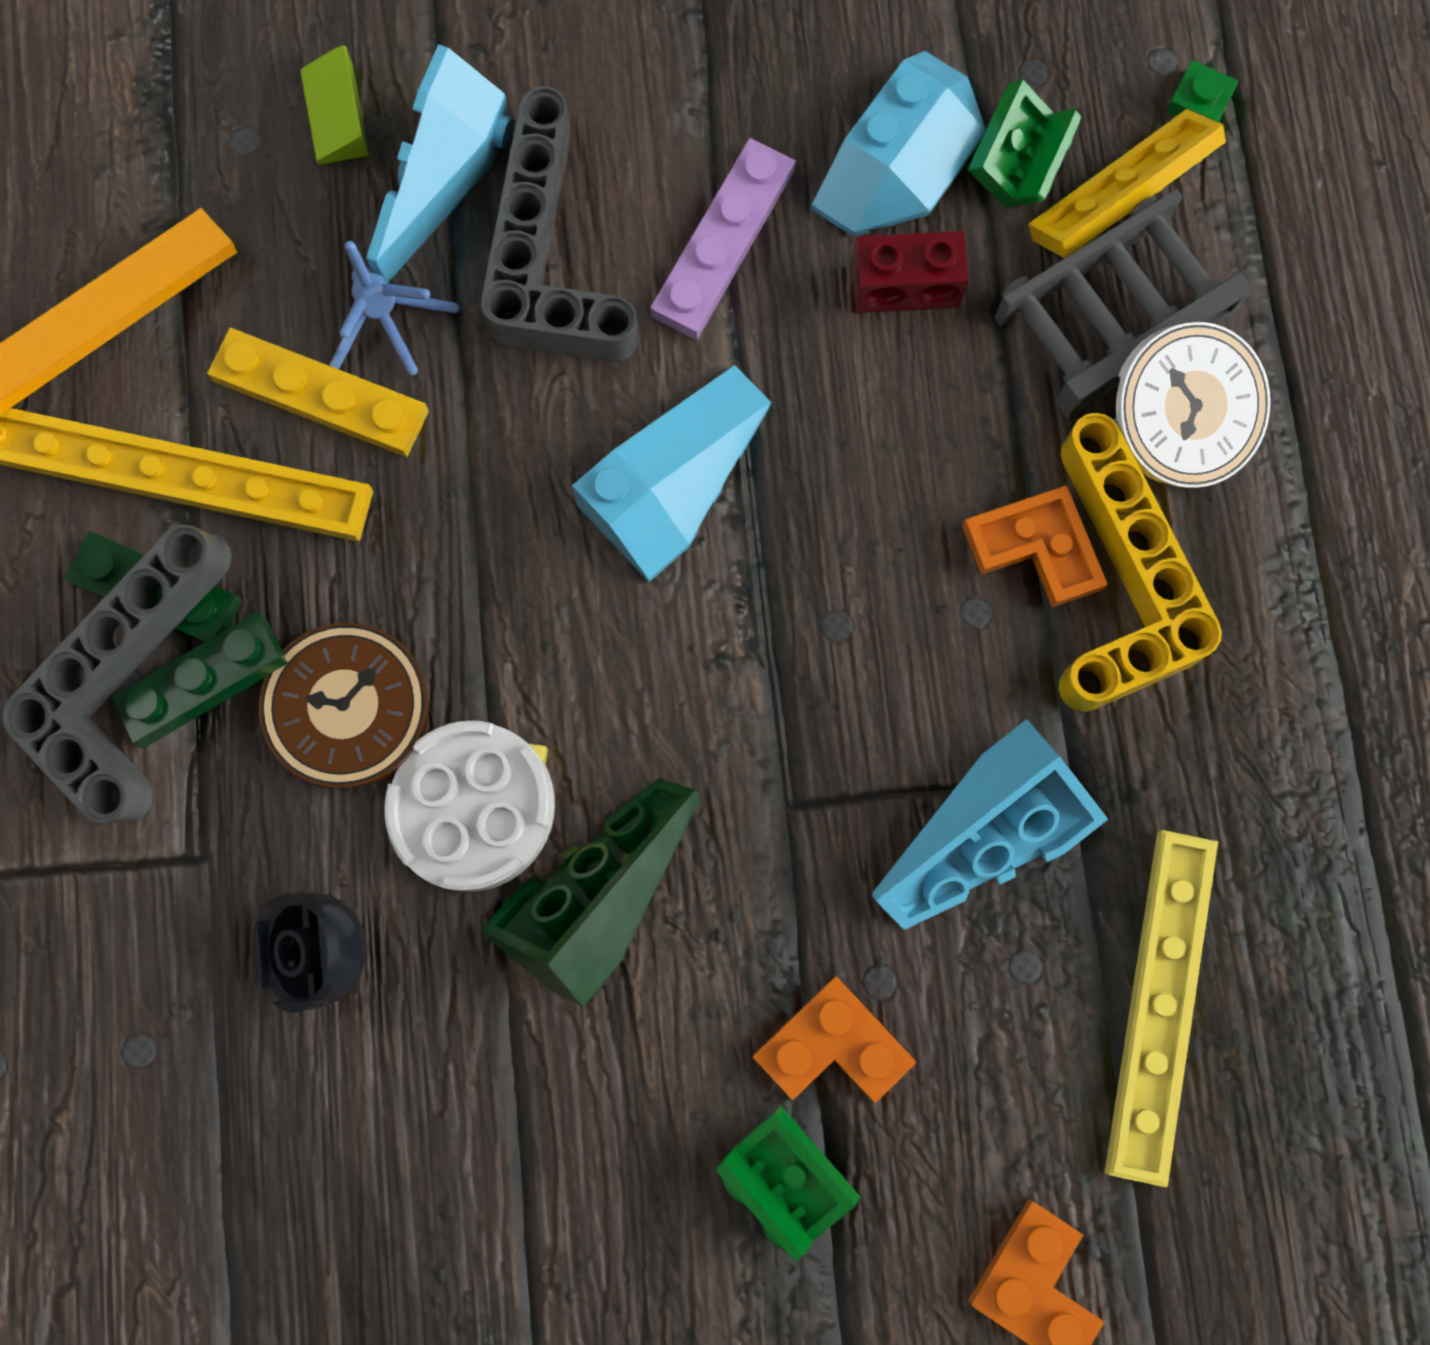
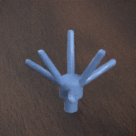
M347 241L344 246L354 268L351 276L354 282L351 292L355 302L340 329L339 334L342 340L329 366L340 369L366 317L379 318L407 372L410 375H416L418 368L389 315L394 307V303L449 313H457L460 310L459 305L453 302L430 298V291L427 289L388 284L383 276L372 273L365 266L355 243Z

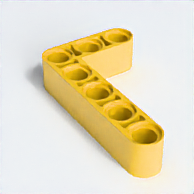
M1100 413L1086 414L1076 422L1061 447L1060 455L1063 465L1145 628L1083 654L1063 672L1058 687L1060 696L1067 706L1082 712L1095 710L1191 668L1217 649L1222 635L1219 621L1119 426L1112 418ZM1079 438H1091L1096 441L1100 446L1101 453H1090L1085 450ZM1110 484L1120 488L1124 493L1125 501L1119 502L1109 498L1103 486ZM1133 531L1142 534L1148 540L1149 550H1139L1134 547L1129 540L1128 532ZM1158 579L1168 583L1174 593L1173 600L1160 597L1154 590L1153 580ZM1179 628L1188 629L1195 634L1199 643L1198 650L1189 649L1182 644L1178 635ZM1130 649L1139 650L1146 655L1150 664L1149 672L1139 671L1131 665L1128 658ZM1078 671H1089L1096 675L1101 686L1099 694H1091L1082 689L1078 682Z

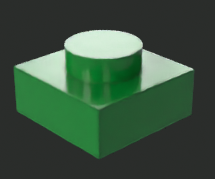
M1191 60L1166 112L1178 116L1188 109L1219 122L1238 84V80Z

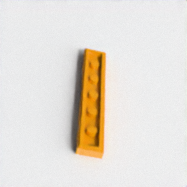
M200 208L0 343V415L236 254L237 251L233 242Z

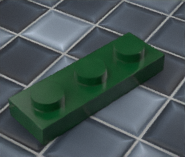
M89 531L64 580L79 589L103 599L137 564L144 554ZM158 584L152 592L151 599L154 607L158 605L162 598L161 584ZM214 586L173 630L204 643L229 628L242 600L237 595Z
M255 612L114 695L112 699L132 743L144 749L288 664V661L266 618L260 613Z

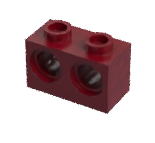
M964 231L857 236L851 261L855 314L959 308L969 282Z

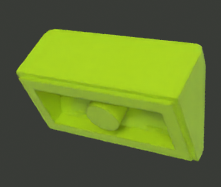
M344 45L331 50L300 69L318 165L369 156L353 64L347 47Z

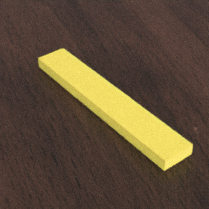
M1165 830L1157 832L1105 1166V1174L1168 1187L1218 841Z

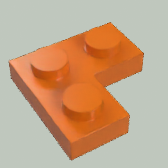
M1067 485L965 519L962 524L981 575L1032 558L1052 608L1103 591L1108 585Z
M837 976L830 980L752 1056L792 1101L833 1061L844 1070L873 1103L880 1100L917 1063Z
M1028 1199L967 1302L1028 1345H1092L1104 1324V1321L1054 1288L1083 1234L1034 1201Z

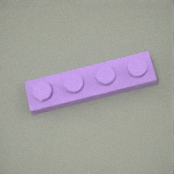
M749 138L650 308L652 318L695 340L699 338L794 173L796 160Z

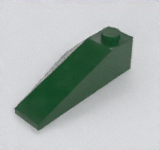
M658 778L609 816L605 821V832L581 849L575 843L563 852L561 856L566 862L540 883L532 876L518 887L482 928L481 932L549 990L584 1007L621 962L701 797L694 789Z

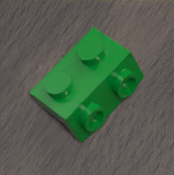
M1024 80L1008 83L969 165L968 171L1005 208L1042 202L1053 186L1055 175L1066 151L1072 144L1074 133L1082 116L1075 108L1053 113Z
M779 1106L739 1141L716 1167L717 1173L723 1178V1184L728 1193L736 1201L747 1206L762 1224L764 1233L769 1241L777 1248L784 1250L794 1261L799 1260L805 1255L812 1242L854 1208L860 1199V1195L782 1106Z

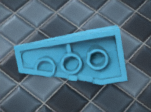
M439 44L418 89L412 108L415 112L421 113L413 144L402 141L397 157L401 161L398 171L399 190L398 192L391 190L386 194L367 254V261L372 272L383 276L387 283L493 166L499 149H506L514 131V119L509 115L505 94L451 49Z
M735 365L615 448L574 483L572 488L577 507L643 577L650 582L690 547L708 510L717 500L723 489V484L737 460L743 455L770 408L771 401Z
M1026 719L979 757L872 892V896L905 930L964 902L969 894V890L993 878L1000 885L1016 877L1014 868L1040 856L1046 862H1049L1065 854L1106 822L1108 818L1061 757Z

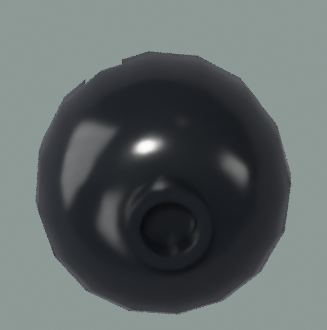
M318 892L288 893L270 899L265 907H272V909L269 911L265 921L256 922L252 937V959L256 978L261 988L272 987L275 995L280 999L272 1003L278 1009L290 1013L314 1010L341 1000L359 981L365 965L366 941L362 925L355 912L336 897Z

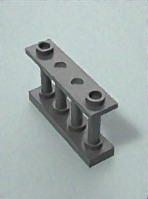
M1177 189L1160 200L1156 196L1147 198L1132 210L1128 220L1030 280L1027 276L1018 278L1001 293L1002 301L994 317L999 327L1021 314L1064 372L1065 376L1062 380L1065 385L1055 403L1067 419L1119 386L1120 378L1118 375L1131 352L1148 336L1158 330L1177 324L1190 322L1217 324L1236 312L1253 290V287L1241 272L1224 283H1221L1218 278L1212 280L1168 222L1183 198ZM1148 234L1194 293L1191 297L1193 302L1180 311L1176 305L1168 306L1126 250V248ZM1105 261L1110 264L1152 320L1149 323L1151 329L1137 338L1132 332L1125 333L1083 276ZM1062 288L1066 289L1109 347L1106 350L1108 356L1092 365L1090 360L1083 362L1040 304L1041 301Z

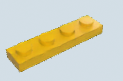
M1188 109L1184 110L1030 222L1028 226L1032 241L1063 258L1070 256L1113 224L1123 219L1141 202L1160 192L1169 183L1226 142L1224 125Z
M231 327L207 373L210 379L217 384L408 458L429 412L426 403Z

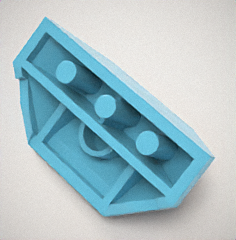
M926 51L904 59L845 138L811 205V210L853 237L869 233V230L890 227L928 216L977 149L986 131L968 77Z

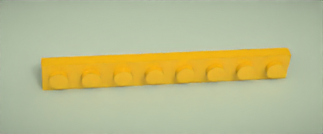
M13 408L0 415V465L360 542L373 495V490L369 484Z

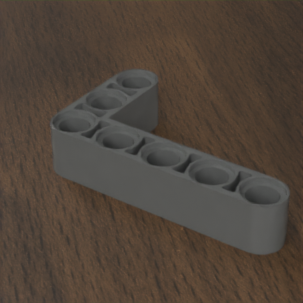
M538 86L529 90L523 96L519 105L481 298V308L491 337L497 343L508 347L608 362H621L628 359L638 346L637 316L631 303L624 298L614 295L543 285L571 135L567 103L564 96L554 88ZM544 118L554 119V121L549 124L537 123L539 120H542ZM534 165L546 166L544 170L539 172L526 171ZM525 212H534L538 214L535 218L529 221H521L519 219H516L520 214ZM523 259L529 261L526 267L519 270L507 268L515 260ZM506 308L520 310V313L514 318L505 320L497 318V314ZM566 315L573 319L565 327L556 328L549 325V322L557 316ZM611 323H618L627 328L623 333L613 336L604 334L601 331Z
M189 525L175 526L167 531L17 689L4 706L2 719L8 734L77 809L93 822L135 821L146 815L152 805V786L147 778L90 717L226 574L231 564V550L225 539L217 534ZM200 542L202 548L201 558L194 566H191L190 552ZM158 584H161L162 598L158 605L154 607L151 599L152 592ZM121 624L124 633L123 639L119 646L116 647L113 640L114 632ZM82 665L84 679L78 688L75 677L77 670ZM43 706L45 721L42 727H40L38 724V713ZM78 746L81 747L83 753L82 763L79 768H77L74 760L75 750ZM115 785L118 786L121 794L120 804L116 809L111 801V793Z

